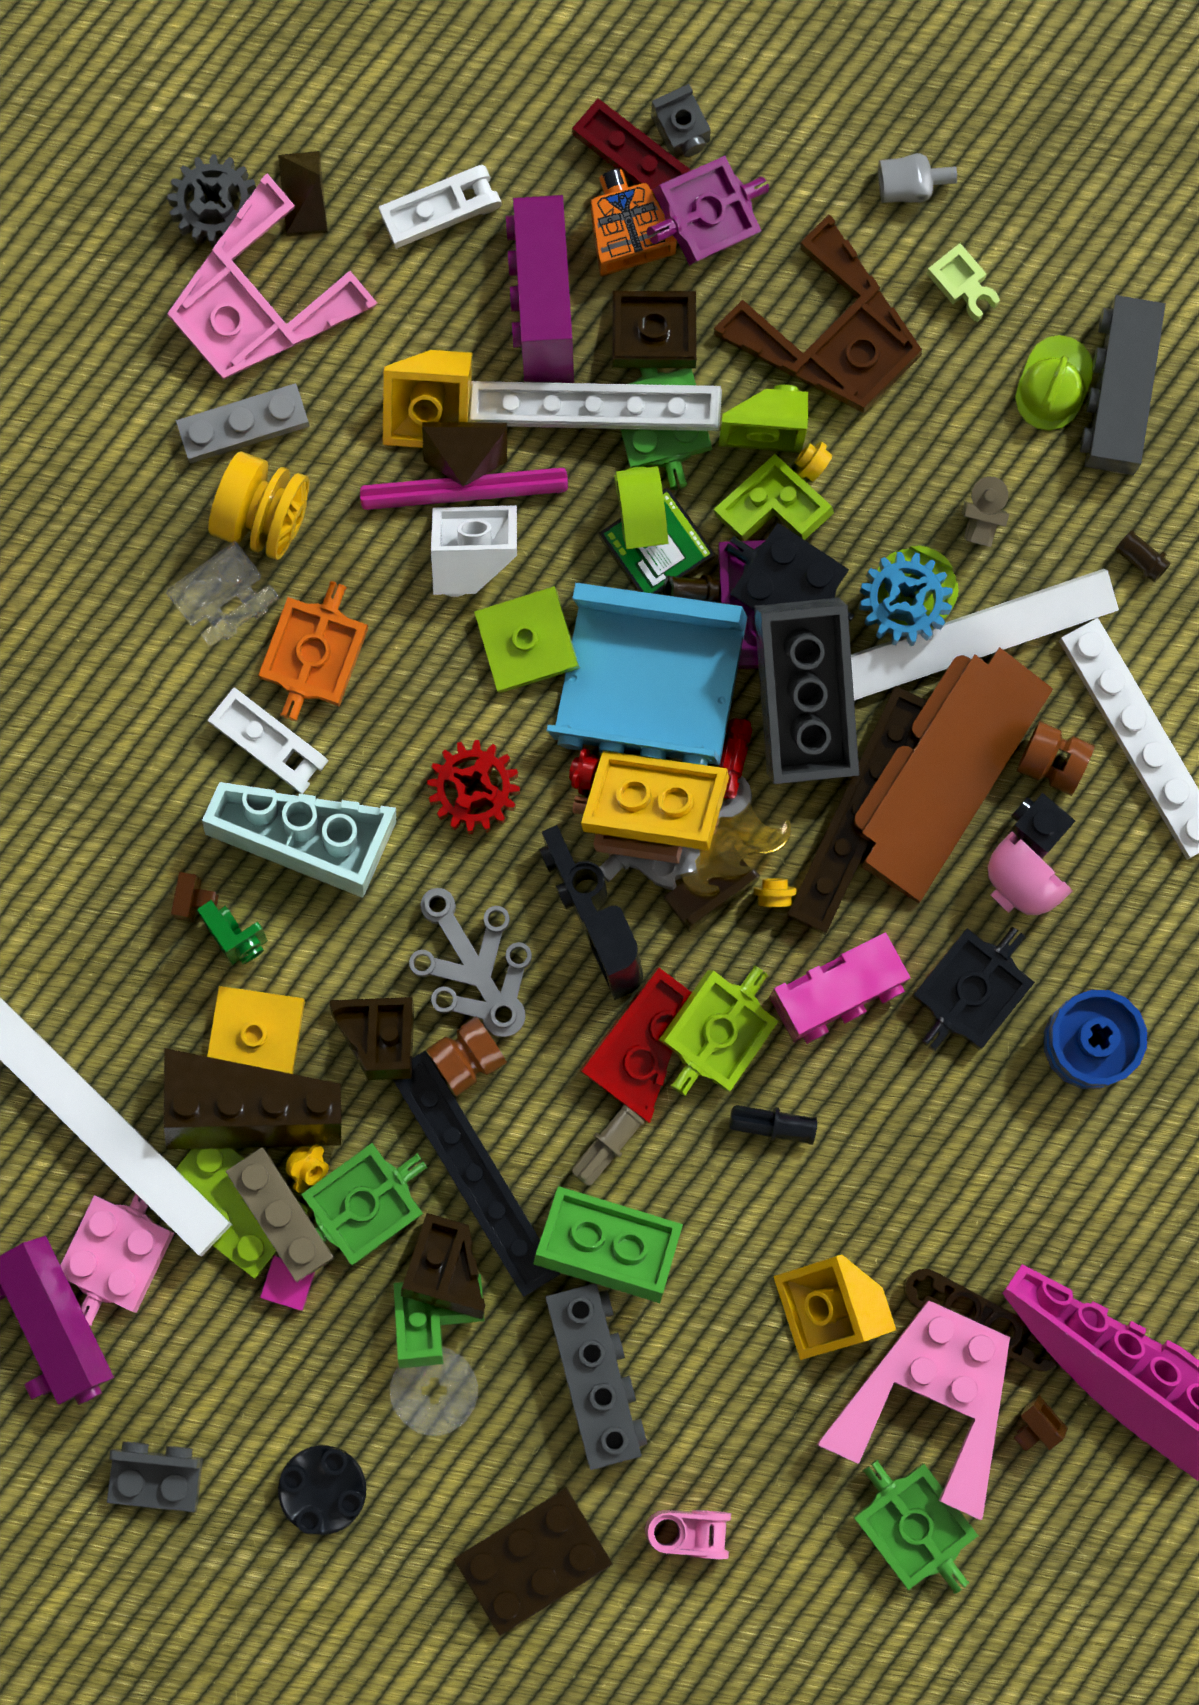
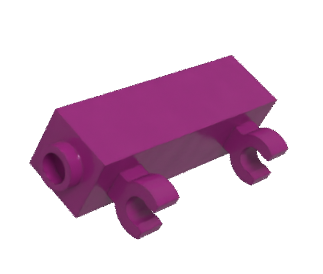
M43 1236L23 1242L0 1255V1300L7 1297L43 1372L42 1375L24 1384L31 1400L52 1391L58 1405L74 1398L77 1404L81 1405L102 1394L99 1386L113 1379L114 1376L47 1237Z

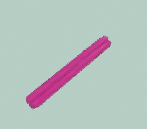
M565 468L485 474L464 487L451 478L363 485L360 487V502L363 509L371 510L560 493L567 491L568 477Z

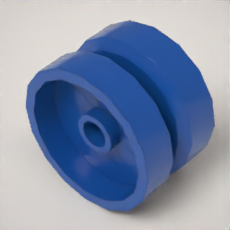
M1089 990L1073 996L1050 1016L1044 1030V1053L1051 1069L1064 1082L1080 1089H1101L1127 1078L1140 1065L1147 1049V1028L1140 1011L1126 997L1110 990ZM1093 1034H1096L1100 1039V1045L1092 1047L1088 1041Z

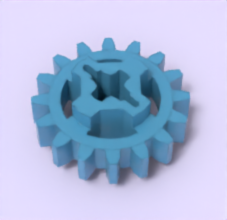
M897 552L893 564L885 557L881 558L879 562L881 572L870 568L866 575L873 584L862 583L860 593L869 597L860 601L859 610H870V614L865 619V625L869 626L877 623L879 628L876 637L881 638L887 632L892 634V645H897L901 637H906L909 646H914L918 634L926 641L930 640L933 635L931 626L941 630L945 624L944 619L939 614L949 615L952 609V605L943 602V600L950 598L953 593L952 588L941 587L947 574L942 572L935 575L932 572L935 565L934 560H930L925 566L919 564L920 553L915 552L911 561H905L903 553ZM904 573L916 575L920 577V579L907 577L904 575ZM884 582L888 597L878 604V589ZM900 592L905 597L911 594L912 596L916 595L911 606L906 601L902 603L897 602ZM933 594V610L927 616V610L923 602L929 595ZM891 619L906 621L908 625L897 624L891 621Z

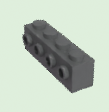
M594 1283L545 1296L590 1470L642 1457L639 1447L648 1444L641 1419L632 1421L628 1403L635 1402L636 1398L630 1375L622 1378L620 1375L617 1360L624 1359L625 1356L619 1333H609L606 1317L613 1316L614 1314L608 1291L603 1290L599 1292L597 1284Z

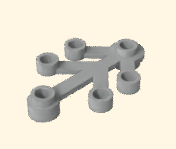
M442 888L429 890L421 900L422 913L429 922L440 925L463 965L434 958L427 950H418L411 955L409 960L412 972L419 977L433 975L476 986L485 1000L484 1002L459 997L451 988L439 987L433 992L431 997L434 1009L442 1014L456 1012L472 1017L477 1016L483 1019L487 1030L498 1037H509L516 1034L525 1022V1009L517 997L524 969L530 964L532 959L530 948L520 942L513 943L506 950V961L509 967L500 993L491 976L502 933L508 928L510 923L507 910L501 906H492L486 910L484 914L486 929L478 956L454 916L456 904L451 893ZM440 897L446 901V907L443 911L434 912L430 909V902L434 898ZM494 912H500L504 915L505 922L499 927H493L488 922L489 916ZM515 949H523L527 953L526 960L521 964L514 963L510 958L512 951ZM420 956H426L431 960V965L426 971H419L414 966L416 959ZM441 993H449L453 997L452 1004L447 1008H441L436 1003V999ZM501 1007L509 1008L512 1012L511 1019L506 1023H501L495 1018L496 1011Z

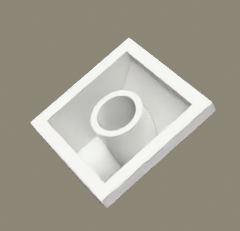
M517 505L433 508L431 537L433 595L445 594L450 597H459L465 594H476L517 556Z

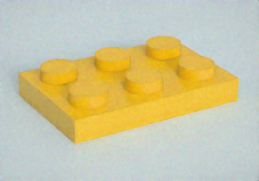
M602 751L581 821L583 832L709 851L729 780L728 769Z

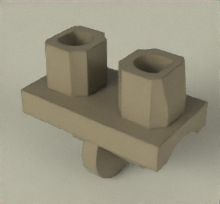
M987 476L979 479L974 484L971 492L973 503L964 501L961 512L965 517H969L964 535L966 541L991 547L997 525L1006 527L1009 513L1001 509L1005 507L1008 501L1009 492L1002 480Z

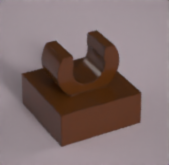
M179 872L171 915L177 920L194 922L196 909L210 900L217 907L219 895H216V892L200 889L201 880L197 875Z
M1038 1395L1025 1406L1020 1417L1026 1424L1017 1430L1018 1434L1014 1436V1439L1024 1451L1030 1449L1039 1440L1051 1450L1064 1439L1068 1428L1043 1398Z

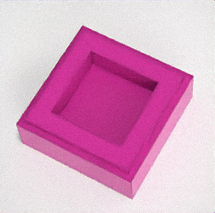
M273 1256L260 1298L303 1311L315 1272L296 1282L282 1259Z

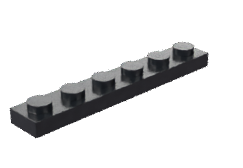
M425 1050L413 1057L412 1079H393L522 1296L525 1297L561 1275V1273L533 1264L540 1243L538 1235L427 1051Z

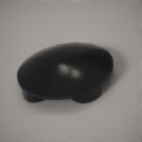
M328 1445L312 1446L297 1453L284 1467L278 1484L279 1502L285 1516L302 1532L316 1535L336 1533L349 1526L363 1509L367 1490L366 1480L358 1462L344 1450Z

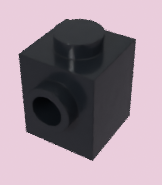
M1042 793L1035 802L1027 797L1011 815L1017 823L1008 833L1014 832L1019 840H1023L1042 859L1073 825L1075 820Z

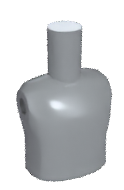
M920 153L903 158L879 160L878 181L882 203L927 201L933 193V185L957 183L956 167L931 168L927 157Z

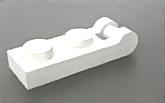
M486 166L473 167L379 206V213L395 249L479 214H488L497 210L502 205L497 191H492L488 183L491 177ZM473 189L476 197L466 201L462 191Z
M235 687L208 719L212 726L300 794H303L310 785L308 780L316 770L321 771L328 763V760L321 753ZM294 751L303 758L295 770L285 764Z

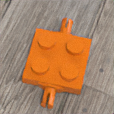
M330 581L322 604H307L290 597L287 598L258 674L260 679L279 685L289 692L280 716L286 719L290 718L291 721L297 722L305 698L319 699L340 707L369 629L367 624L347 618L338 610L344 592L347 589L346 586L340 583L337 586L336 582Z

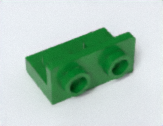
M210 900L197 909L205 926L232 965L239 960L242 964H246L264 951L261 945L268 940L259 922L241 931L240 926L226 905L218 910L214 902Z

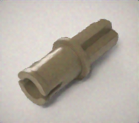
M623 1104L621 1110L602 1133L598 1134L596 1132L594 1134L596 1140L573 1166L572 1173L584 1184L592 1185L615 1156L621 1157L622 1153L620 1150L637 1129L645 1123L644 1120Z

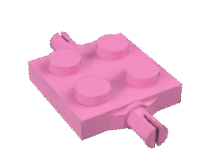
M135 1194L130 1206L115 1205L94 1195L60 1265L67 1280L77 1285L86 1294L81 1309L90 1326H92L102 1302L115 1303L137 1313L175 1234L157 1225L145 1214L148 1205L137 1194Z

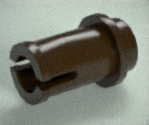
M1133 530L1122 539L1115 549L1118 554L1120 553L1143 573L1142 578L1144 580L1149 578L1154 583L1171 564L1165 559L1167 556L1165 552L1159 554L1138 537Z
M705 574L700 578L667 576L663 584V595L717 603L720 596V585L716 579H712L710 575Z

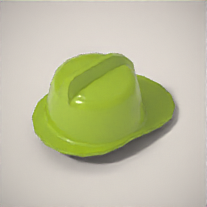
M1062 335L1047 337L1036 344L1029 355L1017 386L1015 399L1018 412L1033 427L1048 431L1060 429L1072 422L1079 412L1093 375L1091 354L1082 343L1072 337Z

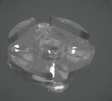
M443 1347L444 1364L401 1369L398 1366L393 1374L390 1384V1399L393 1409L403 1423L417 1433L428 1436L450 1433L465 1423L476 1407L479 1393L476 1374L466 1358L449 1348ZM430 1378H439V1384L447 1387V1395L440 1396L439 1403L432 1404L429 1396L422 1395V1387L430 1385Z

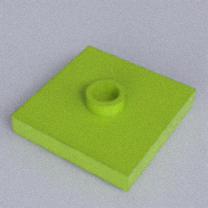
M555 586L474 611L499 694L580 669Z

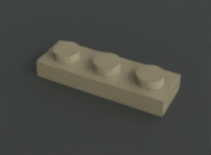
M263 1147L226 1170L227 1175L296 1282L301 1281L334 1259V1256Z

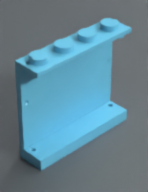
M575 583L572 599L578 606V613L572 643L580 669L565 674L556 725L547 726V732L554 740H558L557 745L567 749L582 750V746L585 744L598 746V751L601 753L602 751H610L624 754V751L641 753L640 756L665 760L666 757L683 759L682 762L720 765L747 622V615L743 607Z

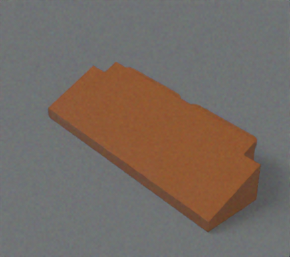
M1000 647L989 664L975 654L972 659L964 655L954 658L912 725L913 735L920 740L915 749L909 746H901L895 751L855 815V825L863 831L860 837L875 845L861 868L917 903H920L1053 688Z

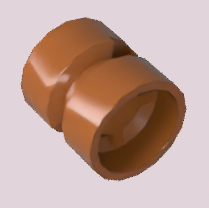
M1039 721L1021 757L1017 772L1037 781L1046 777L1049 779L1050 787L1072 796L1087 768L1095 745L1075 736L1066 740L1062 737L1060 729ZM1058 750L1067 754L1060 770L1051 766Z
M477 1016L457 1030L456 1040L445 1036L426 1049L456 1096L477 1083V1073L481 1072L488 1075L507 1064L503 1054Z

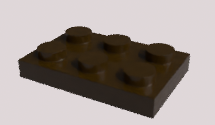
M567 1487L453 1559L499 1636L613 1565Z

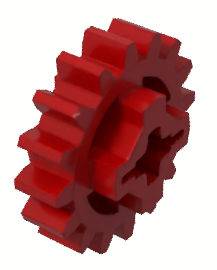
M474 740L472 750H466L463 743L458 742L457 754L452 755L447 750L442 751V756L445 764L433 763L431 766L432 771L438 775V779L427 780L428 788L437 790V793L429 797L430 804L442 805L437 812V817L442 820L450 815L452 817L450 826L453 830H456L461 823H465L468 834H473L477 824H481L486 833L490 832L491 820L495 819L503 825L506 821L502 811L504 809L515 811L516 804L509 799V796L520 794V787L510 784V781L519 777L517 769L506 770L510 757L506 754L499 759L496 758L497 747L494 744L487 751H482L479 740ZM476 760L473 766L464 769L456 767L463 762ZM493 768L502 779V791L498 790V787L490 782L489 778ZM476 779H480L481 788L484 791L482 793L474 791L472 796L467 795V789L463 783L472 784ZM446 783L451 788L457 790L458 797L454 807L446 797ZM483 805L492 807L486 812L471 814L474 808Z

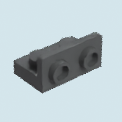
M123 1441L122 1449L110 1450L109 1459L112 1460L107 1503L187 1512L197 1511L203 1458L192 1457V1448L166 1446V1453L162 1454L148 1452L149 1444Z

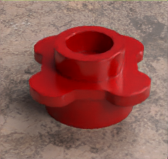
M583 748L579 757L574 758L569 770L572 788L578 789V793L585 795L588 790L591 791L600 758L590 754V750L587 748Z

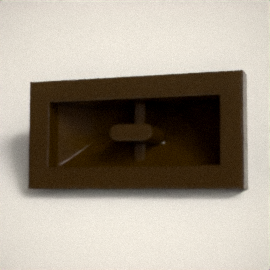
M320 151L278 155L282 191L295 205L294 209L284 217L286 236L327 233Z
M423 422V461L463 487L507 463V423Z

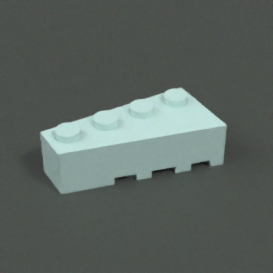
M219 782L202 819L205 835L363 898L396 824V808L360 805L359 802L346 800L337 802L316 799V796L299 794V796L276 793L275 790Z

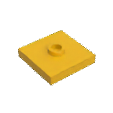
M219 986L207 1057L294 1074L305 999Z

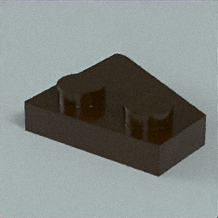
M413 997L330 1000L332 1017L368 1080L412 1079Z
M426 1213L402 1286L401 1296L483 1319L485 1301L484 1298L482 1299L478 1282L479 1272L476 1259L472 1253L469 1225Z

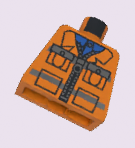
M621 169L611 170L602 174L599 180L604 195L591 200V218L600 276L602 277L675 255L677 239L673 235L659 241L657 244H653L649 239L662 231L647 236V228L649 226L656 225L665 220L664 213L649 185L641 183L628 187L623 170Z

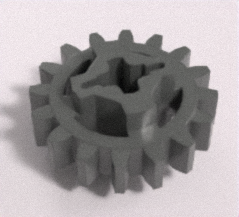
M216 154L211 155L209 164H203L199 157L194 158L196 168L193 170L184 165L181 166L183 180L173 178L171 180L172 188L177 193L167 195L169 205L175 207L169 212L173 222H180L178 225L180 233L184 236L192 231V238L195 244H199L204 237H207L211 247L217 244L218 238L224 235L242 206L257 188L254 179L247 180L249 175L244 166L235 171L233 158L228 157L222 165L218 163ZM190 191L194 193V200L189 204L190 209L187 210V198ZM240 191L241 201L236 211L233 207V202L238 198L237 193ZM204 194L215 201L221 200L223 208L213 201L206 202Z

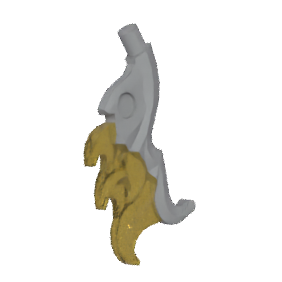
M741 776L738 779L740 784L737 796L734 799H727L722 802L718 816V827H716L717 831L713 834L709 851L683 847L679 864L609 854L610 857L600 866V869L607 882L622 868L628 869L631 867L640 870L655 885L665 889L674 890L677 886L676 880L682 879L686 887L693 893L700 896H713L719 894L720 890L719 886L710 885L708 883L709 879L715 877L729 879L744 877L752 871V868L740 866L741 860L746 856L770 854L783 848L790 839L791 823L790 820H786L779 829L765 826L758 819L751 806V789L745 778Z

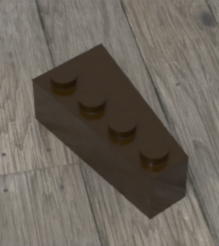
M164 1048V1135L166 1150L341 1145V1084Z

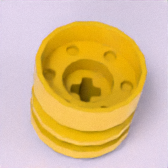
M240 451L232 458L221 479L212 504L208 531L210 535L236 545L242 541L250 529L251 550L258 553L266 545L267 557L279 560L287 551L302 524L309 493V477L297 473L290 480L289 469L281 467L270 481L267 482L268 462Z

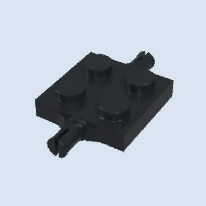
M779 523L776 524L766 541L756 547L755 550L737 539L736 536L732 537L730 544L728 543L724 550L745 563L743 575L730 595L753 611L754 606L835 598L837 588L849 571L848 568ZM848 611V620L851 622L855 614Z
M1011 927L1009 932L996 946L984 942L967 928L913 994L912 997L926 1007L937 1021L925 1037L921 1039L925 1045H928L938 1033V1036L928 1048L936 1052L937 1048L951 1032L962 1036L980 1051L1035 982L1020 971L1011 958L1023 940L1026 939L1020 933L1012 944L1009 945V942L1019 930Z

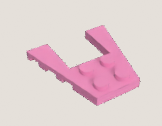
M268 173L263 176L257 188L242 206L236 218L214 246L201 268L198 269L167 313L172 322L222 380L377 305L375 299L353 273L349 271L286 324L236 266L233 260L295 207Z
M927 1301L893 1344V1347L872 1371L855 1396L837 1416L838 1418L824 1436L820 1438L817 1445L859 1464L893 1383H896L973 1419L938 1501L982 1520L1010 1337L934 1302Z

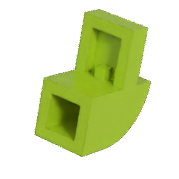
M658 466L648 468L633 467L624 471H617L616 475H614L615 486L620 505L622 532L626 549L669 544L664 497Z

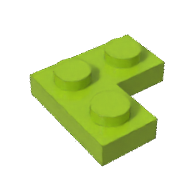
M776 454L769 458L713 509L715 516L741 541H747L774 515L792 532L805 540L834 514L833 507Z

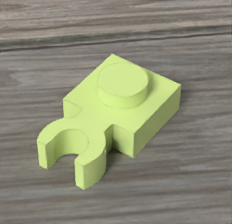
M960 243L927 270L926 274L952 304H955L961 298L967 302V313L976 322L981 320L983 312L976 305L977 301L986 300L992 308H996L1000 302L998 294L993 289L980 285L985 280L987 274Z

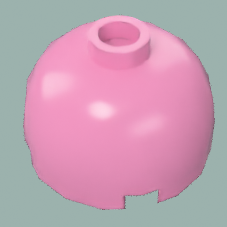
M1011 832L991 855L988 864V878L996 888L991 896L1008 913L1014 907L1026 915H1040L1049 912L1073 891L1055 875L1050 866L1023 840H1019L1014 832Z

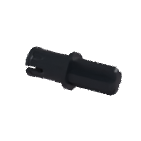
M736 1105L730 1113L729 1127L735 1131L769 1136L768 1139L772 1142L775 1141V1138L813 1145L817 1131V1117L780 1112L778 1107H774L773 1111Z

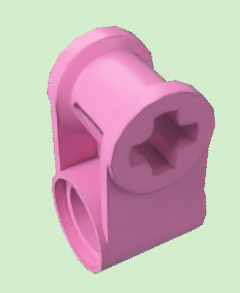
M692 1510V1512L657 1511L647 1520L645 1535L652 1547L662 1553L682 1554L698 1558L728 1559L729 1551L725 1549L726 1522L731 1520V1513L706 1510ZM662 1520H673L678 1528L676 1538L667 1544L659 1543L654 1535L656 1525ZM711 1525V1542L709 1544V1531Z

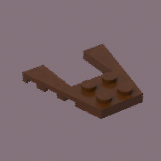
M828 214L800 242V249L857 300L804 353L744 300L714 327V335L852 408L865 413L921 357L922 349L894 307H890L880 292V287L873 276H869L848 239H844L836 227L833 217Z

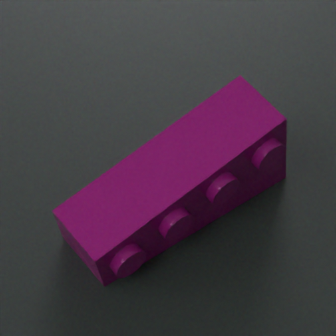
M563 195L513 198L514 215H506L507 241L515 240L516 250L508 251L509 276H518V286H510L511 312L520 311V322H512L513 348L522 347L524 382L574 383L573 339Z

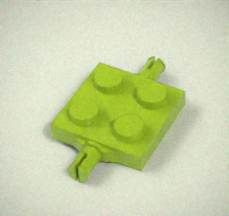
M753 966L741 986L729 983L714 970H707L659 1039V1041L678 1054L680 1060L685 1065L675 1081L670 1085L678 1093L686 1096L698 1076L709 1078L725 1091L732 1090L779 1022L765 1011L757 998H755V994L769 977L766 972H763L757 966Z

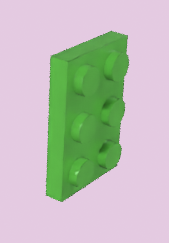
M558 1186L533 1264L660 1303L683 1224Z

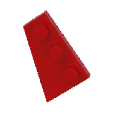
M656 967L579 1070L647 1123L651 1122L655 1110L654 1106L660 1088L663 1086L667 1067L673 1052L659 1039L692 993L659 967Z

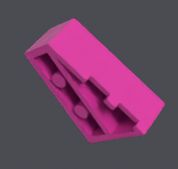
M885 932L841 954L831 962L807 971L806 975L797 980L775 987L769 998L792 1041L795 1042L804 1038L806 1044H809L829 1033L827 1024L839 1018H842L844 1024L867 1013L864 1005L879 997L882 1004L903 994L905 990L902 985L911 977Z

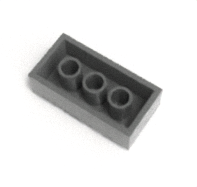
M838 597L754 606L767 775L774 784L859 775L847 604Z

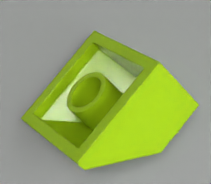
M776 385L774 389H764L722 414L718 446L801 452L808 427V392L799 391L798 387L792 385Z

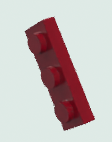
M599 98L596 99L572 128V135L615 169L623 170L624 176L636 185L647 183L653 194V189L658 185L691 171Z

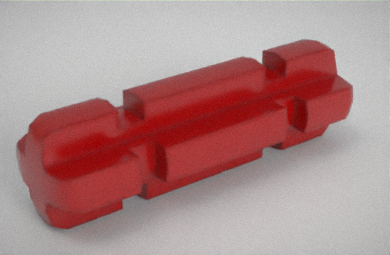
M733 718L729 721L726 732L728 738L724 741L720 765H718L720 768L728 769L729 780L724 798L730 800L737 796L740 784L738 779L742 776L748 751L746 745L750 742L752 734L751 722L746 719Z

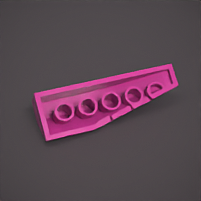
M1022 1264L1002 1294L1031 1333L1055 1361L1097 1403L1142 1441L1148 1443L1172 1461L1178 1468L1184 1470L1198 1481L1199 1360L1169 1340L1161 1344L1145 1336L1146 1328L1133 1321H1130L1126 1326L1107 1316L1108 1308L1094 1301L1082 1303L1074 1299L1071 1289Z

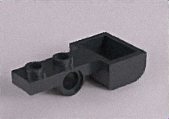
M557 825L542 831L545 843L544 847L539 848L548 872L557 870L562 881L561 884L556 885L560 899L565 909L574 908L614 1000L634 992L643 980V969L637 942L621 908L616 905L609 906L598 912L596 911V909L604 904L607 898V887L602 870L598 865L589 861L574 863ZM583 880H593L597 883L596 888L589 893H580L575 890L576 886Z

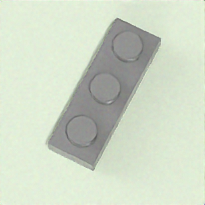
M296 383L176 420L190 464L310 427Z

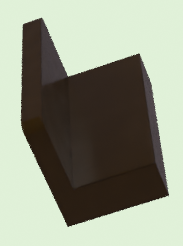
M732 846L700 869L698 873L664 896V900L687 931L690 932L756 884L760 875L755 869L750 870Z

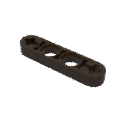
M918 1269L910 1273L906 1278L903 1286L904 1295L908 1302L921 1310L927 1301L936 1304L940 1302L931 1296H925L922 1301L916 1298L918 1290L912 1287L915 1280L923 1281L927 1276L932 1279L930 1287L937 1292L944 1294L945 1285L953 1289L945 1298L942 1307L951 1310L952 1302L956 1298L964 1296L969 1298L975 1306V1313L971 1320L989 1328L995 1319L1001 1317L1008 1319L1012 1323L1014 1333L1009 1342L1007 1357L1035 1371H1049L1058 1364L1052 1356L1049 1360L1041 1359L1038 1364L1033 1361L1035 1354L1023 1346H1020L1019 1355L1012 1351L1021 1340L1023 1327L1028 1329L1019 1316L933 1270ZM1031 1331L1024 1338L1034 1344H1040Z

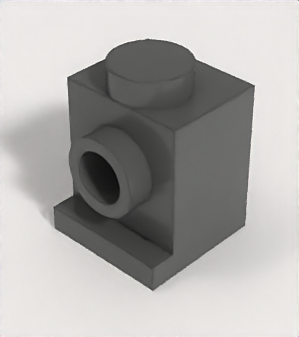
M690 84L652 101L651 118L672 156L675 158L683 154L685 157L693 156L701 152L707 143L710 142L711 129L693 96ZM687 117L690 121L687 125L677 123Z

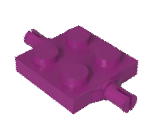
M726 156L720 157L664 182L653 189L664 213L665 220L656 225L649 226L647 228V236L662 231L649 239L653 244H657L659 241L673 235L677 239L689 266L762 231L753 214L751 199L768 193L769 185L766 184L754 189L766 182V179L762 176L743 185L733 173Z

